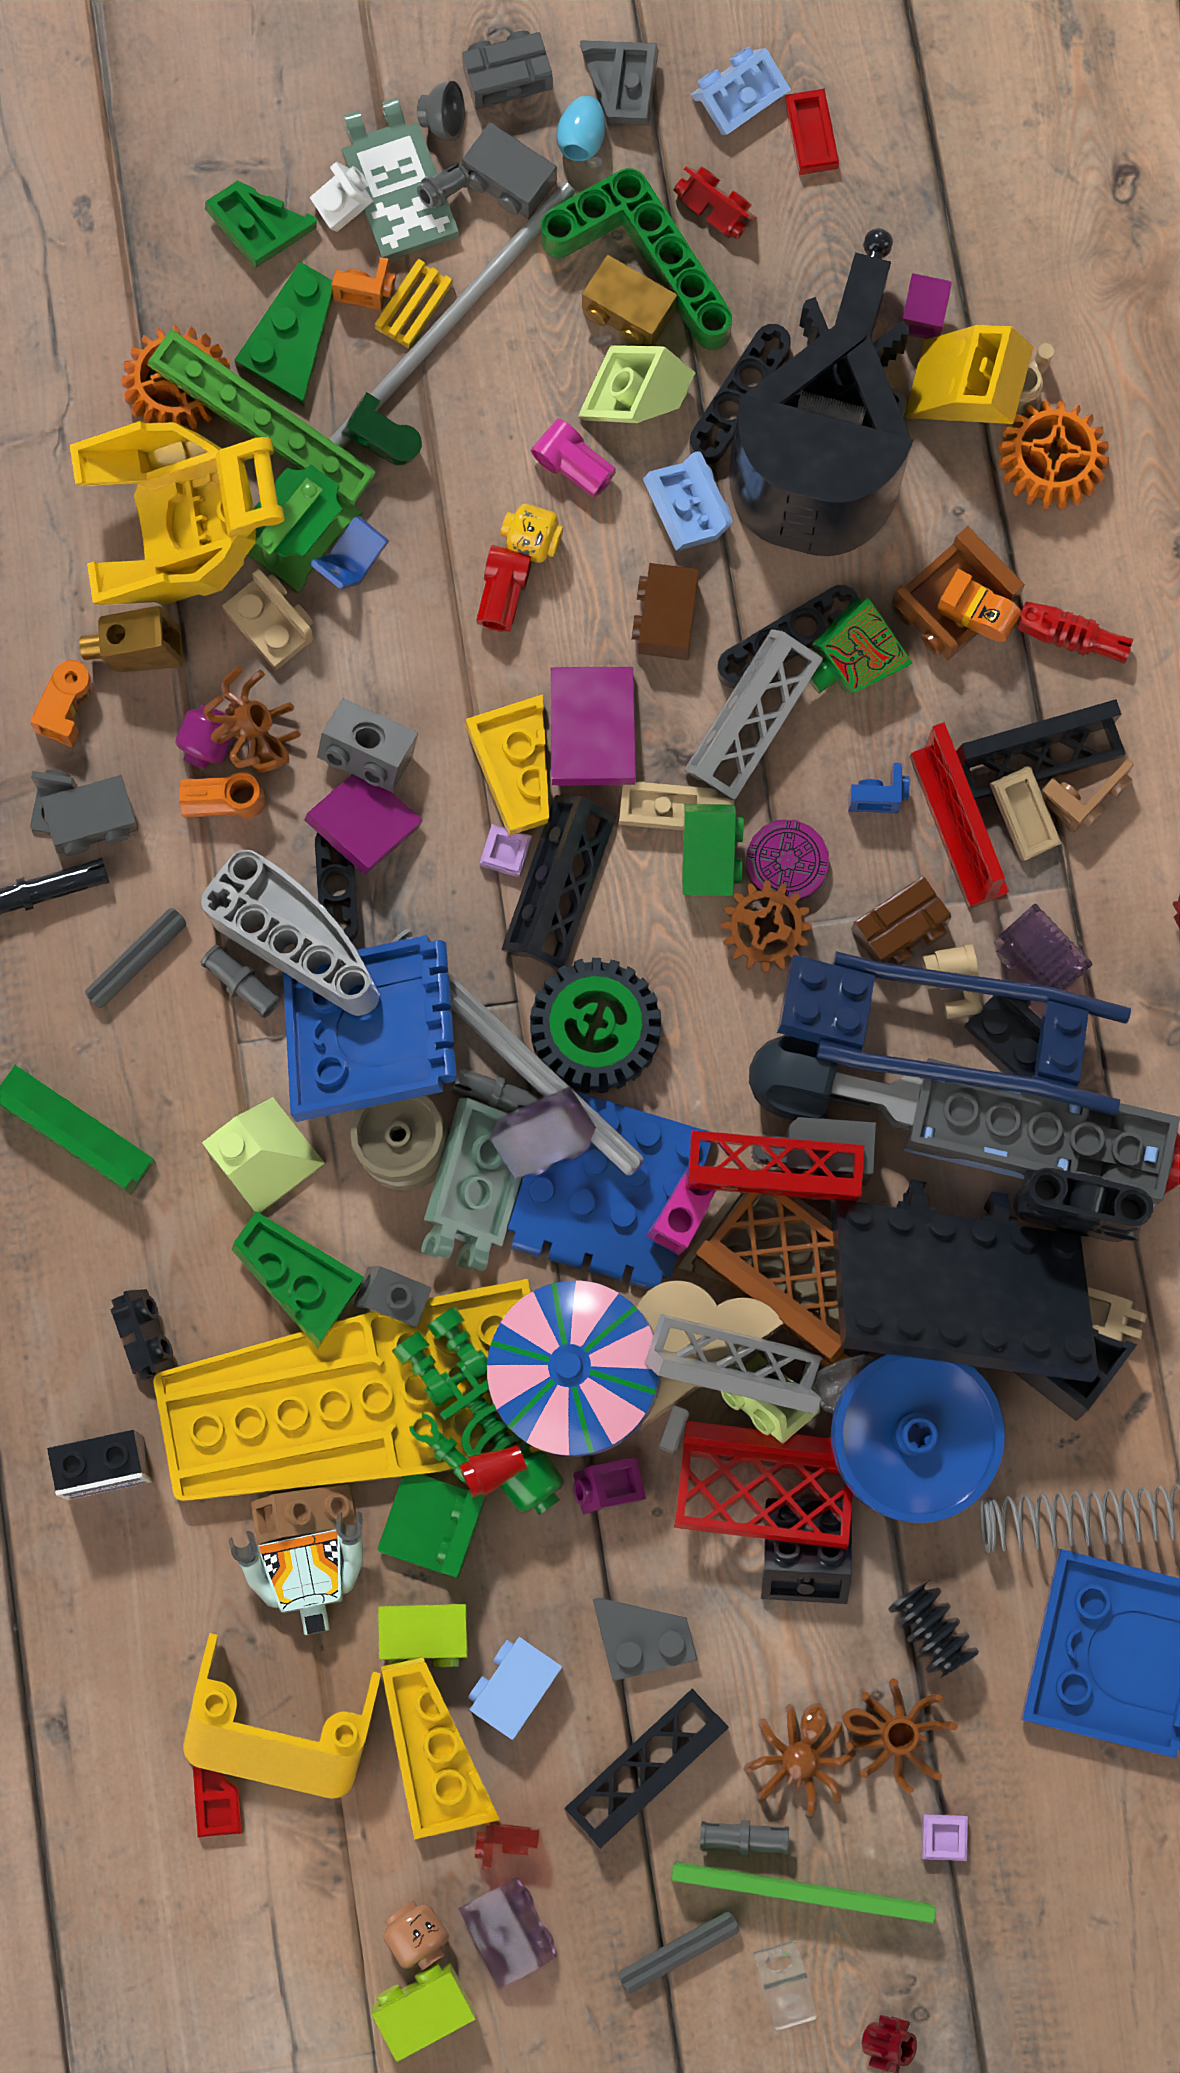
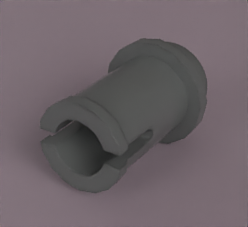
M456 162L433 178L429 176L423 178L421 185L417 187V193L421 202L428 208L433 206L441 207L444 205L447 197L470 185L469 173L462 164L459 165V162Z

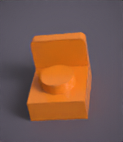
M380 257L375 278L356 269H349L346 272L335 270L332 281L334 301L381 311L384 298L392 297L395 286L396 274L390 273L389 259Z

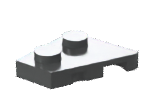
M580 40L581 51L609 123L649 125L659 52L657 44Z
M603 1598L593 1599L612 1681L697 1661L686 1617Z

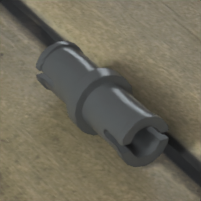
M216 944L202 958L201 966L208 969L227 986L226 991L233 997L238 995L255 1009L262 1018L269 1016L280 1003L281 997L254 976L255 971L252 968L240 965L220 945Z
M460 1067L452 1093H458L487 1103L489 1107L494 1109L496 1107L528 1117L530 1120L534 1116L541 1095L505 1083L506 1079L500 1076L495 1080L466 1070L464 1067Z
M741 1820V1825L701 1822L700 1850L739 1851V1856H748V1852L788 1855V1826L750 1825V1821Z

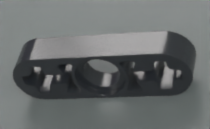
M317 832L315 836L318 902L324 908L326 903L339 906L351 902V907L342 906V916L345 923H351V927L344 928V932L349 940L353 942L359 930L355 866L338 851L340 864L348 861V866L333 864L323 868V863L332 864L329 847H322L323 843H328V841ZM334 874L343 875L349 881L347 891L339 896L330 895L325 890L326 880ZM334 907L327 908L326 910L335 920Z

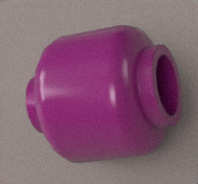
M201 704L199 709L188 710L175 743L180 750L186 752L183 758L184 761L206 769L209 762L221 764L225 761L234 737L221 744L214 743L211 740V734L223 723L208 721L203 713V708L206 705ZM215 708L212 710L214 715H227Z

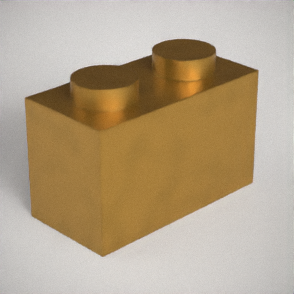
M609 255L605 257L582 293V310L585 311V315L598 325L605 326L608 324L620 331L619 333L623 339L635 346H640L641 344L644 346H654L675 313L677 306V294Z

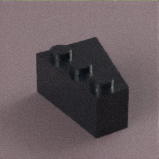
M1093 1328L1098 1374L1093 1382L1012 1372L1077 1421L1089 1411L1136 1348L1137 1344L1126 1340L1121 1342L1098 1333L1099 1330Z

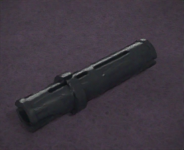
M102 857L98 858V860L30 880H25L22 877L16 879V884L0 888V915L21 908L29 911L34 909L33 905L102 884H109V878Z

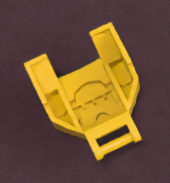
M138 421L70 444L76 485L137 484L134 499L141 525L145 560L101 563L93 561L87 563L93 604L109 605L156 602L161 605H167L198 594L206 596L222 591L244 565V558L256 543V528L278 525L284 522L283 507L278 505L270 455L274 453L271 438L258 437L222 449L200 434L174 422L143 423ZM254 458L261 508L255 510L244 464L246 460Z

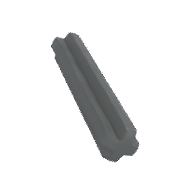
M169 908L86 989L85 994L95 1006L99 1008L104 1007L186 926L183 916L175 909Z
M726 1911L620 1970L618 1973L619 1980L625 1991L632 1993L736 1935L740 1931L739 1925L730 1911Z

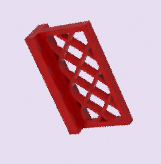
M943 722L934 725L925 748L911 752L909 757L966 905L970 909L1007 896L1009 890L946 724Z
M686 1421L674 1528L847 1549L849 1545L853 1493L844 1482V1488L830 1498L816 1482L826 1473L840 1475L833 1456L831 1438L794 1434L786 1442L781 1443L772 1434L765 1435L758 1429ZM691 1456L710 1459L718 1470L701 1482L690 1469ZM721 1460L729 1461V1462L726 1463V1464H724ZM740 1463L752 1464L761 1474L746 1487L730 1471ZM765 1466H773V1467H771V1468L768 1470ZM783 1468L795 1469L804 1480L788 1493L773 1476ZM808 1471H814L815 1473L810 1475ZM724 1476L738 1493L720 1505L708 1491L707 1487ZM688 1480L694 1486L689 1492H687ZM767 1481L780 1496V1499L763 1510L750 1493ZM807 1487H810L822 1500L823 1504L807 1516L793 1498ZM699 1493L714 1509L704 1518L685 1516L686 1503ZM741 1499H744L757 1514L756 1517L746 1524L735 1522L726 1512V1510ZM841 1499H843L842 1511L836 1505ZM785 1504L800 1520L790 1529L779 1528L769 1517ZM829 1509L841 1522L840 1535L822 1533L812 1521ZM718 1516H720V1518H721L723 1521H721V1520H714V1519H716ZM763 1521V1523H764L766 1526H762V1525H758V1524ZM806 1527L809 1531H802V1529Z

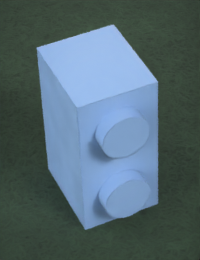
M520 1637L514 1644L508 1639L493 1659V1662L499 1665L491 1679L488 1680L482 1676L468 1696L474 1702L470 1711L511 1740L516 1737L562 1669L561 1665Z

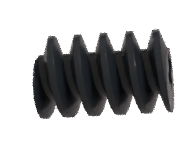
M928 1580L893 1602L888 1610L890 1613L904 1611L905 1615L897 1625L899 1628L914 1627L907 1641L909 1643L923 1641L924 1644L917 1652V1657L932 1656L933 1660L927 1666L926 1671L927 1673L941 1671L943 1674L940 1678L978 1655L979 1650L976 1647L962 1648L970 1636L967 1632L953 1634L960 1620L957 1617L943 1618L951 1606L948 1602L935 1605L934 1602L942 1591L938 1587L926 1590L924 1587L930 1581Z

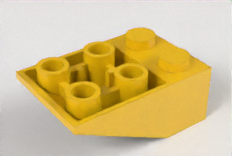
M974 325L924 340L904 416L909 419L1013 424L1034 347L1012 326Z

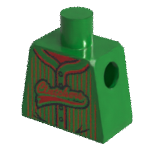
M858 597L812 644L818 655L823 658V661L819 664L809 683L819 694L836 681L845 692L855 693L912 664V661L870 599Z

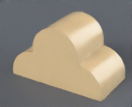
M668 1281L655 1286L643 1296L637 1306L650 1323L654 1333L661 1314L764 1340L779 1332L783 1325V1321L779 1319L777 1313L761 1301L751 1298H735L717 1306L705 1290L686 1281ZM670 1327L663 1350L675 1353L689 1345L690 1341L685 1331ZM693 1333L696 1340L703 1336ZM718 1339L701 1348L705 1358L710 1362H716L730 1353L725 1342ZM733 1343L735 1349H738L742 1346ZM695 1352L689 1355L690 1357L698 1358ZM661 1376V1384L654 1406L643 1424L639 1427V1430L641 1431L672 1409L673 1405L676 1406L702 1386Z

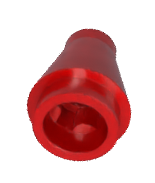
M518 1445L467 1457L468 1462L459 1465L472 1497L480 1494L486 1497L516 1474L527 1469Z

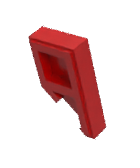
M193 1765L197 1837L241 1834L242 1819L239 1788L222 1773L198 1768Z

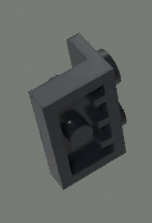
M993 995L983 1005L982 1011L974 1015L964 1027L1012 1073L1033 1077L1042 1018L1029 1008L1031 1005L1030 1000Z

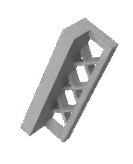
M771 629L684 771L697 780L706 782L730 799L735 800L823 658L785 632ZM792 649L806 658L808 662L799 676L786 678L783 661ZM777 672L778 680L771 682ZM794 683L792 688L788 692L787 684ZM780 686L783 702L779 709L763 714L760 699L766 689ZM755 708L756 716L749 717ZM772 718V720L766 728L765 720ZM758 722L760 739L756 746L741 749L738 733L743 725ZM733 743L734 751L727 753ZM750 754L744 763L743 755ZM736 758L738 774L730 787L712 776L722 760Z
M665 1314L660 1315L645 1364L658 1376L812 1414H817L822 1399L811 1389L822 1358L818 1353ZM670 1327L685 1331L690 1341L689 1345L675 1353L663 1350ZM693 1333L703 1336L696 1340ZM716 1339L724 1341L730 1353L716 1362L707 1361L701 1348ZM733 1343L742 1346L738 1349H735ZM755 1349L762 1350L769 1363L755 1372L747 1371L740 1358ZM695 1352L698 1358L690 1357L689 1355ZM772 1353L782 1356L775 1359ZM794 1359L806 1361L799 1383L785 1380L780 1367ZM733 1362H735L737 1368H735V1367H730V1366H728V1365H730V1364H732ZM774 1372L777 1378L767 1375Z

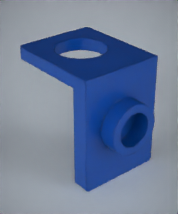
M356 516L330 554L313 559L310 565L339 589L353 587L362 582L389 540L360 516ZM330 569L334 570V571H335L336 573H338L340 576H338V575H336L335 573H333Z

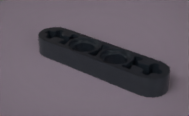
M767 324L756 332L692 430L689 440V451L691 454L700 451L706 464L717 462L734 440L737 418L732 420L724 419L719 415L717 409L725 401H733L739 405L741 394H745L753 388L744 385L740 381V373L744 369L754 368L761 373L762 380H764L781 367L790 351L791 337L783 326ZM774 337L778 338L781 350L773 348L767 356L765 363L760 359L765 350L766 342L764 339L771 341ZM715 424L720 429L715 436L714 445L716 449L708 447L706 451L701 450L699 438L706 440L712 433Z
M846 585L831 587L730 647L721 654L718 660L717 675L724 686L735 689L742 676L738 677L735 672L729 675L726 673L729 667L728 661L733 659L736 664H740L747 660L749 652L746 649L751 648L752 655L755 657L759 650L760 642L768 636L771 629L783 631L807 648L812 647L814 641L842 613L841 610H836L829 614L827 622L830 625H825L822 614L832 609L834 598L837 597L841 602L848 600L850 602L849 606L858 598L857 593ZM817 607H821L822 614L816 609ZM801 617H810L816 622L817 631L808 637L801 636L795 631V621ZM791 649L783 663L799 654ZM751 661L745 664V666L743 667V674L750 665Z

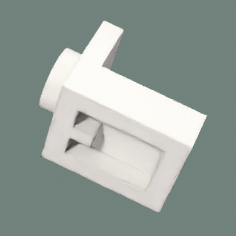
M335 162L330 167L335 176L316 191L310 199L329 228L338 232L369 206L373 200L365 189L369 184L363 174L354 166L348 168Z

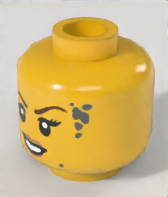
M523 503L517 508L515 514L507 512L500 536L507 538L506 548L508 550L531 556L530 561L542 563L548 556L555 557L562 539L564 526L559 525V518L556 513Z

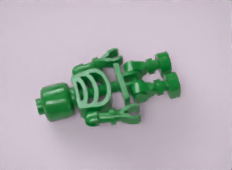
M454 1306L433 1320L427 1327L436 1340L444 1336L448 1340L446 1346L449 1351L455 1350L461 1359L457 1363L460 1369L459 1373L450 1378L446 1371L441 1375L433 1366L436 1363L432 1355L427 1357L424 1353V1350L430 1345L420 1331L400 1343L392 1350V1353L401 1365L406 1364L408 1361L412 1364L413 1367L410 1371L415 1377L418 1375L427 1386L424 1391L436 1408L452 1397H456L458 1401L440 1413L444 1421H447L465 1407H469V1411H472L471 1414H474V1418L469 1422L462 1436V1447L468 1457L481 1454L484 1446L490 1440H493L492 1444H495V1448L491 1452L513 1447L516 1445V1442L523 1439L516 1434L508 1435V1431H505L509 1428L504 1421L497 1420L498 1417L495 1416V1412H497L495 1405L487 1406L488 1402H484L485 1398H482V1395L489 1391L488 1379L480 1385L477 1380L487 1373L488 1359L481 1349L476 1351L470 1343L471 1335L468 1331L462 1332L459 1325L465 1319ZM467 1379L473 1390L463 1396L457 1385ZM422 1413V1418L430 1422V1432L434 1436L429 1437L427 1434L419 1435L415 1432L414 1426H409L411 1434L418 1441L426 1442L436 1452L433 1456L439 1462L443 1459L454 1470L453 1473L462 1482L466 1483L459 1465L468 1462V1458L455 1447L457 1442L452 1437L448 1440L438 1430L437 1423L431 1416ZM479 1424L482 1425V1429H485L484 1432L486 1434L482 1436L473 1450L469 1440L473 1429ZM524 1442L518 1447L523 1455L527 1469L519 1472L500 1487L518 1512L527 1513L535 1509L538 1515H540L560 1501L556 1492L562 1488L564 1479L545 1452L535 1451L532 1453L529 1449L532 1445Z

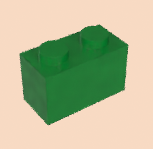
M684 803L683 895L733 896L734 883L741 884L742 858L734 857L735 842H743L744 818L736 817L735 805Z

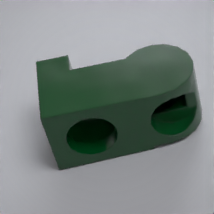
M366 392L341 433L394 465H405L411 462L418 455L422 447V438L419 432L409 425H398L375 411L380 400Z

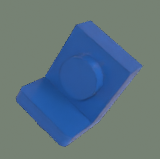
M893 763L890 774V786H883L882 781L874 779L861 780L858 782V785L851 784L848 795V812L898 814L901 801H908L910 779L909 776L902 775V763Z

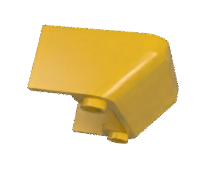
M209 1633L183 1743V1751L187 1760L198 1768L334 1799L347 1794L355 1781L381 1673L371 1671L361 1715L345 1711L333 1714L326 1720L323 1726L320 1741L316 1742L233 1722L237 1708V1698L234 1691L223 1682L209 1679L219 1635Z

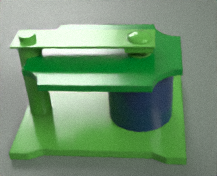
M310 464L302 470L287 467L275 481L277 502L279 506L283 507L284 522L278 525L256 528V543L247 555L299 593L306 585L307 576L314 569L310 565L312 560L323 557L349 526L353 518L356 516L361 517L363 511L355 505L351 508L338 499L337 492L340 485ZM260 501L254 507V510L261 508Z

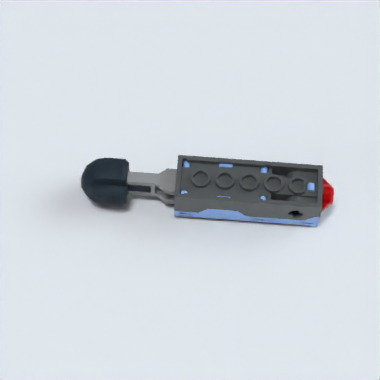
M788 1035L767 1041L755 1053L749 1066V1085L752 1093L766 1111L790 1120H796L798 1117L823 1119L829 1100L877 1111L882 1114L892 1128L908 1131L903 1150L905 1152L1024 1179L1026 1170H1039L1042 1168H1055L1077 1174L1093 1175L1146 1191L1153 1201V1208L1163 1200L1166 1193L1180 1185V1135L1177 1132L1180 1121L1179 1116L1120 1103L1118 1113L1115 1116L1034 1094L926 1078L918 1079L904 1076L890 1084H885L836 1072L837 1063L816 1058L818 1043ZM928 1058V1060L926 1061L939 1064L960 1066Z

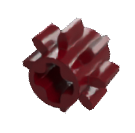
M880 2015L879 2023L872 2022L866 2027L861 2044L864 2054L872 2056L869 2061V2067L885 2072L899 2073L900 2066H908L912 2062L917 2050V2040L913 2033L907 2032L910 2025L909 2021Z

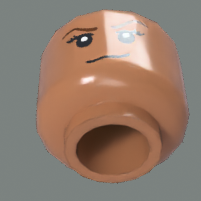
M412 1901L385 1920L388 1927L383 1934L384 1942L401 1967L408 1969L419 1965L422 1971H424L445 1956L441 1948L447 1943L449 1934L430 1905L422 1904L417 1906Z

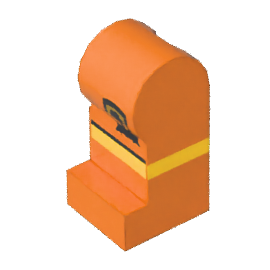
M957 569L939 601L936 612L989 639L1005 642L1022 614L1021 609L1009 599L996 595L993 591L971 580L973 576Z
M67 660L56 667L30 720L35 733L72 748L79 735L78 728L73 719L80 704L88 700L93 690L90 674L84 664L76 660Z

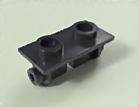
M128 1290L123 1292L124 1295L112 1299L113 1308L110 1311L120 1338H125L132 1334L136 1338V1341L123 1346L132 1373L138 1374L139 1380L142 1381L155 1376V1372L175 1368L172 1360V1346L163 1335L157 1318L159 1314L158 1307L154 1299L149 1295L148 1290Z

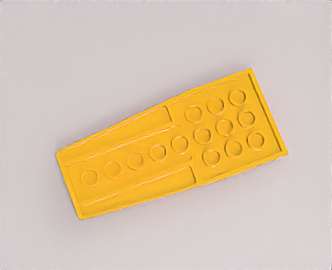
M523 1279L428 1298L417 1327H412L373 1311L336 1322L319 1348L313 1344L304 1332H299L157 1373L153 1382L175 1498L186 1502L390 1479L402 1476L434 1474L453 1470L443 1459L439 1462L433 1456L436 1452L426 1442L422 1443L413 1437L409 1426H414L415 1432L419 1435L427 1434L429 1437H433L434 1435L430 1432V1422L422 1418V1413L428 1414L437 1423L438 1430L448 1440L452 1437L457 1442L455 1447L467 1458L468 1455L462 1447V1436L467 1425L474 1418V1414H471L472 1411H469V1407H465L447 1421H444L440 1413L458 1401L456 1397H452L436 1408L424 1391L427 1386L419 1375L415 1377L410 1371L413 1367L412 1364L408 1361L406 1364L401 1365L392 1353V1350L407 1338L420 1331L430 1345L424 1350L426 1356L432 1355L436 1363L433 1366L440 1375L446 1371L450 1378L460 1372L457 1363L461 1359L455 1350L449 1351L446 1346L448 1343L446 1337L444 1336L436 1340L427 1325L455 1306L465 1319L459 1325L462 1332L468 1331L471 1335L470 1343L476 1351L481 1349L488 1359L490 1345L500 1322L517 1302L531 1293L529 1280ZM487 1373L477 1380L479 1385L488 1379ZM467 1379L457 1385L463 1396L473 1390ZM490 1390L482 1395V1398H485L484 1402H488L487 1406L494 1404ZM498 1411L495 1412V1416L498 1417L497 1420L503 1422V1419L501 1418ZM479 1424L473 1429L469 1440L473 1450L482 1436L486 1434L484 1432L485 1429H482V1425ZM510 1428L505 1430L508 1431V1435L512 1436L515 1434ZM493 1440L487 1442L481 1454L491 1452L495 1448V1444H492ZM520 1440L516 1442V1445L520 1446L525 1441ZM531 1446L529 1448L532 1453L535 1451H543L534 1446Z

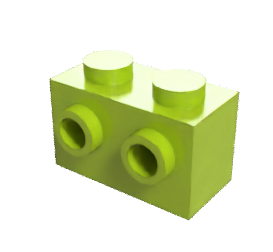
M466 1604L378 1606L379 1660H389L390 1665L423 1657L424 1659H433V1667H459V1658H468Z
M438 1963L432 1964L424 1971L421 1970L415 1975L417 1981L403 1989H401L399 1984L391 1986L376 1996L377 2003L372 2005V2017L396 2062L476 2020L475 2008L451 1963L440 1967Z

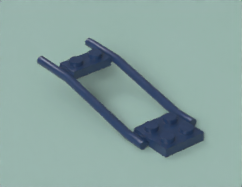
M836 951L832 964L793 955L789 964L777 1033L818 1043L816 1058L858 1069L1034 1094L1116 1116L1120 1106V1099L1078 1089V1084L1081 1077L1088 1014L1127 1024L1131 1008L1049 986L882 963ZM875 978L1044 1002L1045 1007L1042 1014L1034 1077L862 1052Z

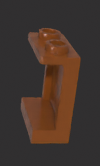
M966 526L957 534L954 543L905 587L901 585L896 589L892 599L896 615L907 625L913 623L923 634L921 638L928 649L936 655L941 653L947 660L952 658L978 634L936 612L939 601L957 569L973 576L971 580L993 591L994 594L1003 596L1012 602L1020 597L1025 585L969 526Z

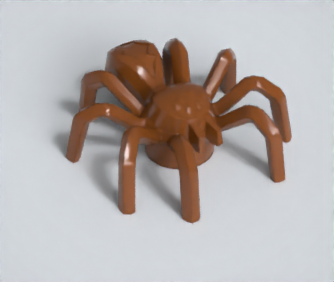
M237 666L222 680V693L231 702L229 707L225 709L227 715H214L212 713V710L223 701L221 695H217L203 708V713L208 721L223 723L211 734V740L214 743L221 744L234 736L239 738L230 752V760L237 768L250 766L259 773H265L289 763V754L283 743L301 736L298 730L279 737L272 736L268 732L272 726V719L293 711L294 705L288 702L268 710L261 702L248 699L250 689L265 675L262 670H258L243 685L241 699L229 691L230 683L242 673V668ZM248 740L247 759L240 760L237 755Z
M892 1678L889 1681V1688L894 1697L896 1716L893 1717L889 1711L869 1695V1692H863L861 1695L862 1700L886 1722L882 1723L872 1713L864 1709L853 1708L843 1715V1722L849 1732L857 1736H880V1739L848 1741L845 1747L848 1750H868L884 1747L885 1750L875 1762L860 1771V1776L868 1778L869 1775L879 1770L891 1755H895L894 1776L899 1786L905 1792L911 1794L914 1792V1789L907 1783L902 1772L903 1755H906L917 1769L930 1778L941 1780L942 1774L925 1764L913 1750L914 1748L920 1751L924 1750V1747L919 1745L918 1741H927V1737L919 1735V1732L956 1730L958 1725L951 1721L914 1723L923 1708L943 1701V1696L940 1694L930 1695L917 1701L909 1715L905 1717L903 1697L898 1681Z
M814 1703L805 1709L800 1725L801 1740L797 1741L796 1712L794 1706L788 1704L785 1709L787 1712L789 1746L785 1745L774 1735L766 1719H760L759 1727L767 1741L778 1749L782 1756L760 1757L746 1763L744 1771L749 1773L764 1765H782V1768L770 1779L762 1791L757 1794V1800L764 1801L781 1780L788 1775L787 1786L793 1780H796V1789H799L802 1781L805 1782L808 1798L806 1817L811 1819L816 1811V1792L813 1777L815 1776L829 1787L835 1804L840 1803L841 1791L837 1783L821 1771L820 1767L843 1766L853 1760L856 1752L855 1750H850L849 1753L839 1758H820V1755L840 1735L842 1722L836 1721L830 1734L818 1746L814 1747V1743L827 1729L828 1716L825 1708L820 1703Z

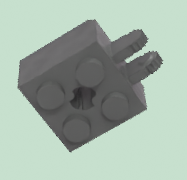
M798 1117L789 1125L785 1137H776L864 1145L862 1185L866 1186L873 1175L875 1122ZM752 1147L751 1158L754 1159L757 1165H767L772 1161L761 1147ZM771 1148L777 1156L783 1150H785L780 1148ZM791 1150L781 1159L791 1173L804 1174L814 1165V1162L803 1150ZM813 1151L819 1159L827 1154V1152ZM835 1153L824 1164L835 1177L852 1178L854 1155ZM819 1168L811 1174L825 1176Z

